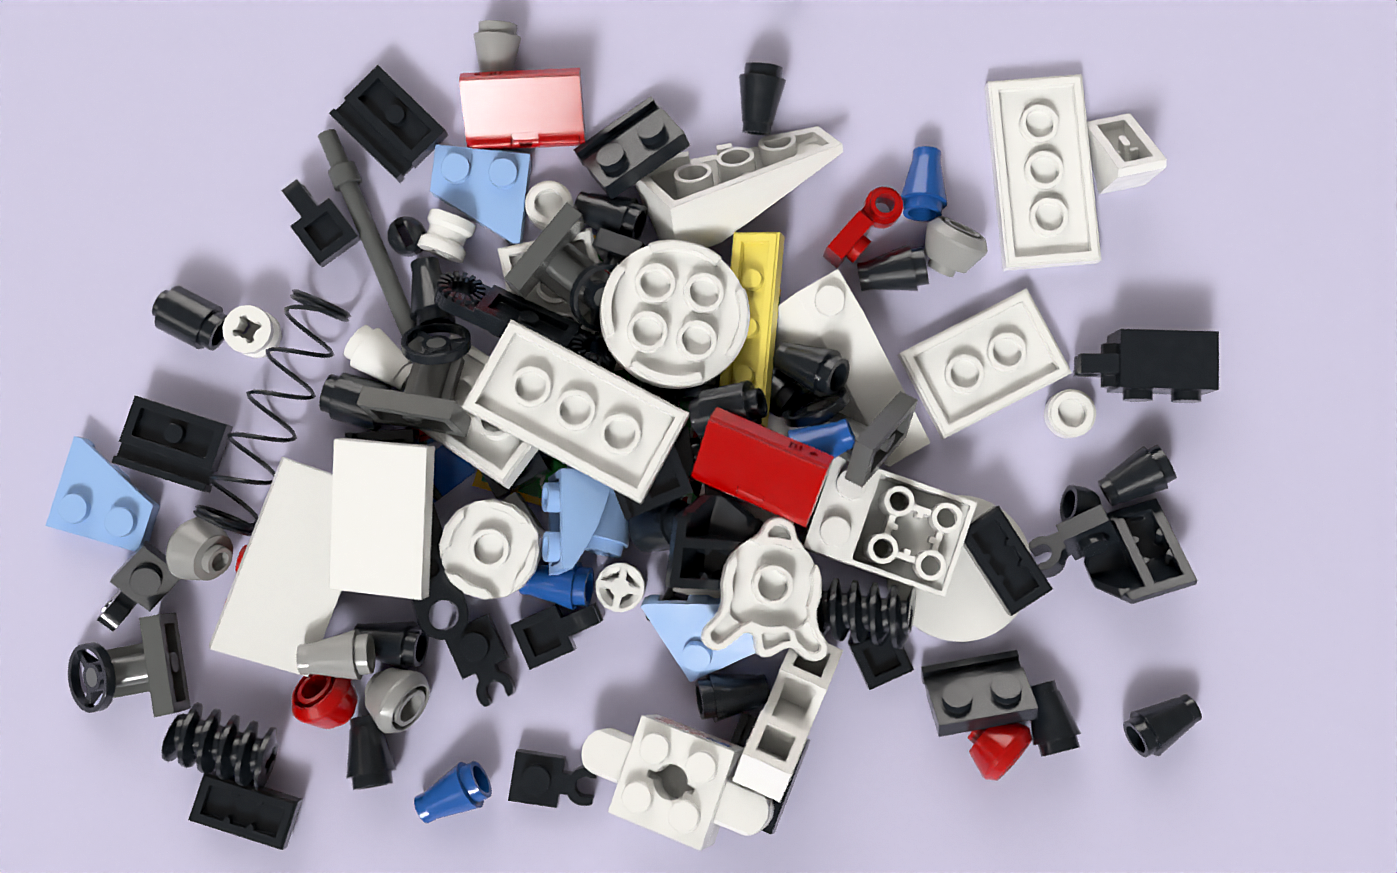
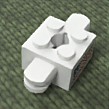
M659 714L642 715L635 736L614 728H606L594 731L583 744L581 756L585 768L595 775L617 783L608 813L701 851L715 843L720 826L748 836L756 834L768 826L773 817L774 804L772 798L733 781L745 748Z

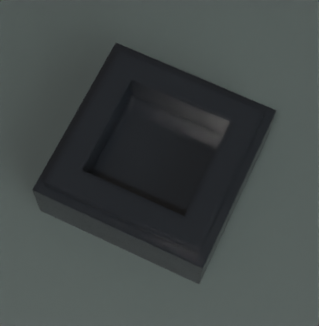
M890 633L883 646H874L871 634L867 636L863 644L854 643V641L848 644L869 690L914 670L904 647L902 649H895L893 647Z

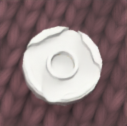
M497 499L475 501L457 510L445 525L439 543L440 558H442V565L450 582L465 594L481 599L507 597L523 588L536 572L541 555L539 533L531 518L516 505Z

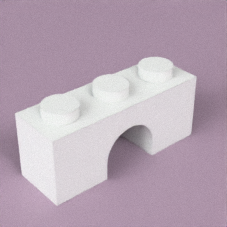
M828 644L826 656L822 660L814 662L804 659L794 649L789 648L763 711H761L742 753L733 778L734 782L778 802L781 801L841 658L842 649Z

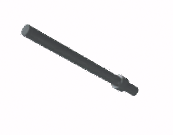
M325 130L318 135V139L331 167L328 170V175L335 191L342 193L399 332L403 336L406 331L417 326L416 321L410 318V305L359 187L362 179L354 162L348 160L336 130ZM417 338L409 343L408 347L416 352L417 350L422 351L421 343Z

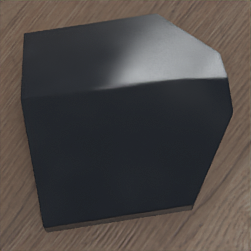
M701 494L673 518L665 586L669 588L720 590L722 571L728 557L740 544L756 535L764 522L752 515L730 496Z
M1157 498L1108 512L1107 515L1121 541L1110 545L1100 555L1084 558V566L1093 586L1130 604L1197 584V578Z

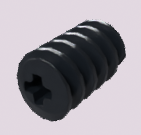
M833 578L828 591L822 590L821 599L817 608L819 629L825 638L831 627L832 636L835 641H844L850 630L854 643L863 644L870 632L874 646H883L890 633L893 647L895 649H902L912 631L916 591L912 587L906 601L900 598L898 586L892 585L887 597L881 598L878 583H872L867 595L864 596L861 595L859 581L853 580L848 592L842 593L839 578Z
M198 702L192 706L187 714L177 715L168 728L163 740L161 754L164 761L170 762L177 758L178 763L182 767L189 768L197 764V770L201 773L208 774L215 769L216 776L222 780L230 779L235 775V782L238 785L246 786L254 780V788L257 791L264 788L276 761L278 744L276 743L277 728L270 727L263 738L257 737L259 724L253 720L244 732H240V717L234 714L226 725L222 726L220 725L221 710L217 708L210 713L206 720L201 719L203 705Z

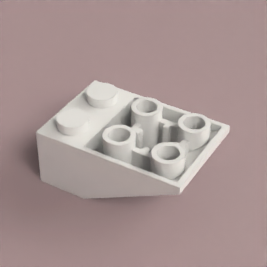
M839 456L835 458L801 541L804 545L803 548L858 569L941 597H946L977 503L880 468L863 487H860L845 479L849 462Z

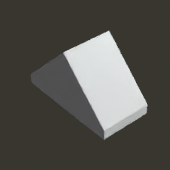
M1130 113L1087 122L1090 157L1098 194L1144 186L1166 168V157Z

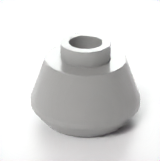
M939 216L927 224L924 254L930 258L927 265L945 276L953 277L956 271L966 273L988 252L986 239L978 232L957 221Z
M199 517L181 524L172 533L166 548V561L170 572L183 580H213L229 568L233 557V544L224 529Z
M388 668L384 671H379L370 678L365 687V706L382 732H401L417 721L429 699L430 692L427 679L420 672L399 668Z

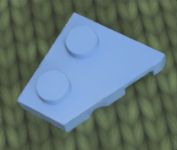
M436 144L430 192L444 203L466 214L468 218L482 227L485 226L506 239L509 244L523 243L525 200L529 192L532 157L526 153Z
M74 436L45 526L136 551L145 541L149 542L160 506L145 491L138 490L131 483L130 477L117 465H112L94 448L96 445L89 439Z
M649 595L645 597L641 608L690 682L756 653L753 648V636L750 633H744L725 649L718 651L712 650L703 644L701 631L718 611L721 598H714L710 595H689L687 601L661 600L660 595Z

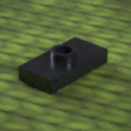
M999 505L992 507L971 521L963 547L1009 616H1013L1053 590Z
M212 771L211 773L203 774L188 820L283 850L288 846L303 799L267 787L257 791L254 788V783L241 786L235 782V777L222 780L216 776V771Z

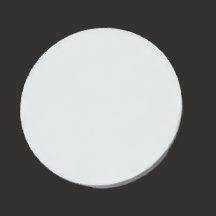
M661 240L649 243L648 246L635 251L615 267L603 291L600 303V325L609 351L628 373L653 386L668 389H684L712 380L733 362L743 347L748 334L750 307L745 288H742L738 278L729 266L721 260L722 257L694 242Z
M956 495L977 503L972 520L996 506L981 498ZM1003 511V513L1011 523L1012 527L1014 528V530L1026 546L1027 550L1031 554L1028 542L1020 527L1005 511ZM962 547L946 597L915 588L916 604L913 626L928 635L947 641L967 642L988 637L1004 628L1019 613L1017 612L1013 616H1009L964 547ZM886 578L888 591H890L892 585H897L901 600L906 601L912 586Z

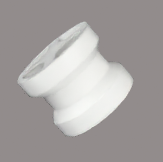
M430 209L427 217L430 226L428 232L420 236L417 244L418 247L438 257L463 263L466 255L464 250L465 241L473 236L476 225L455 214L439 209Z
M251 305L239 306L233 309L225 318L222 327L223 337L227 344L235 351L253 358L267 357L265 350L271 347H279L282 339L281 326L277 319L262 309ZM249 322L250 328L248 329L246 334L242 335V333L245 332V329L248 326L247 323Z
M615 563L607 566L599 574L596 581L598 600L605 608L614 612H625L633 609L642 601L646 590L643 574L635 566L628 563Z

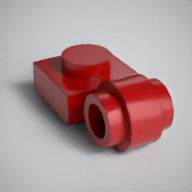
M886 186L873 189L867 195L863 208L853 216L826 247L823 257L836 268L846 258L854 263L871 244L872 241L866 235L873 226L884 229L891 227L897 222L903 211V200L900 194L893 188ZM876 204H886L890 212L884 213L879 211Z

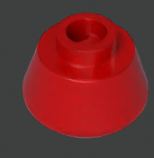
M309 674L308 677L303 676L292 694V713L294 717L300 722L323 729H332L344 725L354 715L358 702V695L353 680Z
M1021 723L975 730L967 737L973 743L969 754L985 780L998 781L1009 771L1033 740L1030 728Z

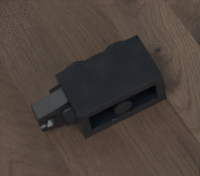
M1119 329L1107 336V343L1101 344V354L1081 353L1074 357V376L1101 378V388H1107V393H1123V401L1147 402L1153 401V394H1171V402L1198 403L1201 402V395L1219 390V331Z

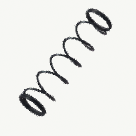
M298 289L292 290L293 294H290L293 300L303 305L285 307V315L293 324L323 346L329 353H317L285 347H271L266 349L265 353L273 364L302 385L311 395H294L258 389L246 392L248 399L292 434V438H277L243 432L227 434L229 441L262 465L273 477L276 472L233 437L287 443L295 441L297 436L287 423L255 400L251 394L296 400H311L316 395L307 383L279 363L270 354V351L319 358L334 356L331 347L292 317L289 309L320 312L343 322H348V318L351 317L348 311ZM223 475L209 476L208 479L214 487L245 508L255 518V521L248 523L238 517L204 505L195 506L194 515L231 532L251 536L258 519L257 514L244 501L215 480L252 485H271L273 480L261 481Z

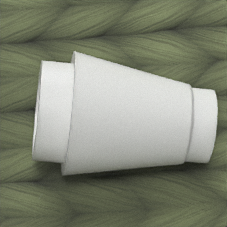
M368 325L359 328L350 338L344 349V356L350 360V366L392 387H396L402 392L405 391L413 365L412 361L405 358L402 351L380 328L372 329Z

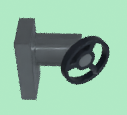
M566 203L504 279L509 288L523 298H526L540 281L570 305L574 317L580 324L590 330L602 332L600 325V303L604 288L610 277V274L605 270H614L616 265L610 263L596 264L571 244L585 227L583 215L569 203ZM589 311L591 312V324L583 318Z
M437 321L420 324L406 331L401 338L402 354L405 358L412 361L413 365L405 391L399 392L362 386L357 405L375 422L467 437L472 419L454 401V397L465 363L462 357L470 351L472 346L469 330L457 323ZM446 332L459 335L462 338L450 339L446 336H430L428 334ZM417 338L421 343L422 351L417 350L416 352L408 347L409 343Z
M845 387L836 395L840 397L835 402H830L829 399H821L829 397V395L818 397L811 391L791 401L782 411L783 419L789 427L816 426L837 422L845 418L848 420L856 440L854 447L839 457L849 462L845 479L863 487L906 438L918 400L900 391L869 426L840 413L850 401ZM805 406L802 409V413L795 417L792 416L797 410Z
M176 612L139 618L143 643L108 650L95 642L78 645L71 653L69 659L68 683L72 697L79 708L88 713L98 712L108 708L113 698L150 692L154 717L191 709ZM88 649L91 652H93L97 658L88 653L86 650ZM80 662L84 667L83 680L87 688L86 696L80 683ZM102 694V697H101V700L99 701V703H98L97 705H94L95 702H96V701L98 700V698L100 697V695Z

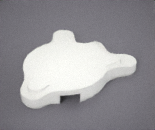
M773 517L766 520L756 535L740 544L728 557L720 580L721 602L718 611L701 631V640L706 647L716 651L722 650L744 633H750L753 636L754 651L761 657H770L786 648H792L804 659L814 662L822 660L826 656L828 643L821 633L817 622V608L822 592L821 573L819 566L813 562L810 554L803 548L804 545L797 538L795 526L790 520L783 517Z

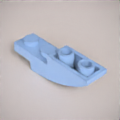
M567 465V468H561L548 477V482H545L542 488V509L544 512H549V532L546 531L543 535L542 557L545 562H549V575H560L574 567L587 548L599 524L610 492V487Z

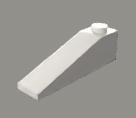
M817 126L764 136L759 140V146L752 148H733L732 143L717 145V154L695 159L689 158L688 151L681 152L634 185L643 205L647 207L649 219L660 241L685 240L708 248L726 240L734 232L738 231L842 154V143Z
M839 269L798 291L779 305L775 351L781 343L788 342L837 350L842 358L848 360L850 370L844 387L847 389L850 401L840 413L869 426L900 391L905 393L862 308ZM800 385L802 387V391H804L805 393L809 392L808 389ZM829 396L821 399H829L830 402H835L840 396ZM915 411L906 438L884 462L887 467L892 466L931 443Z

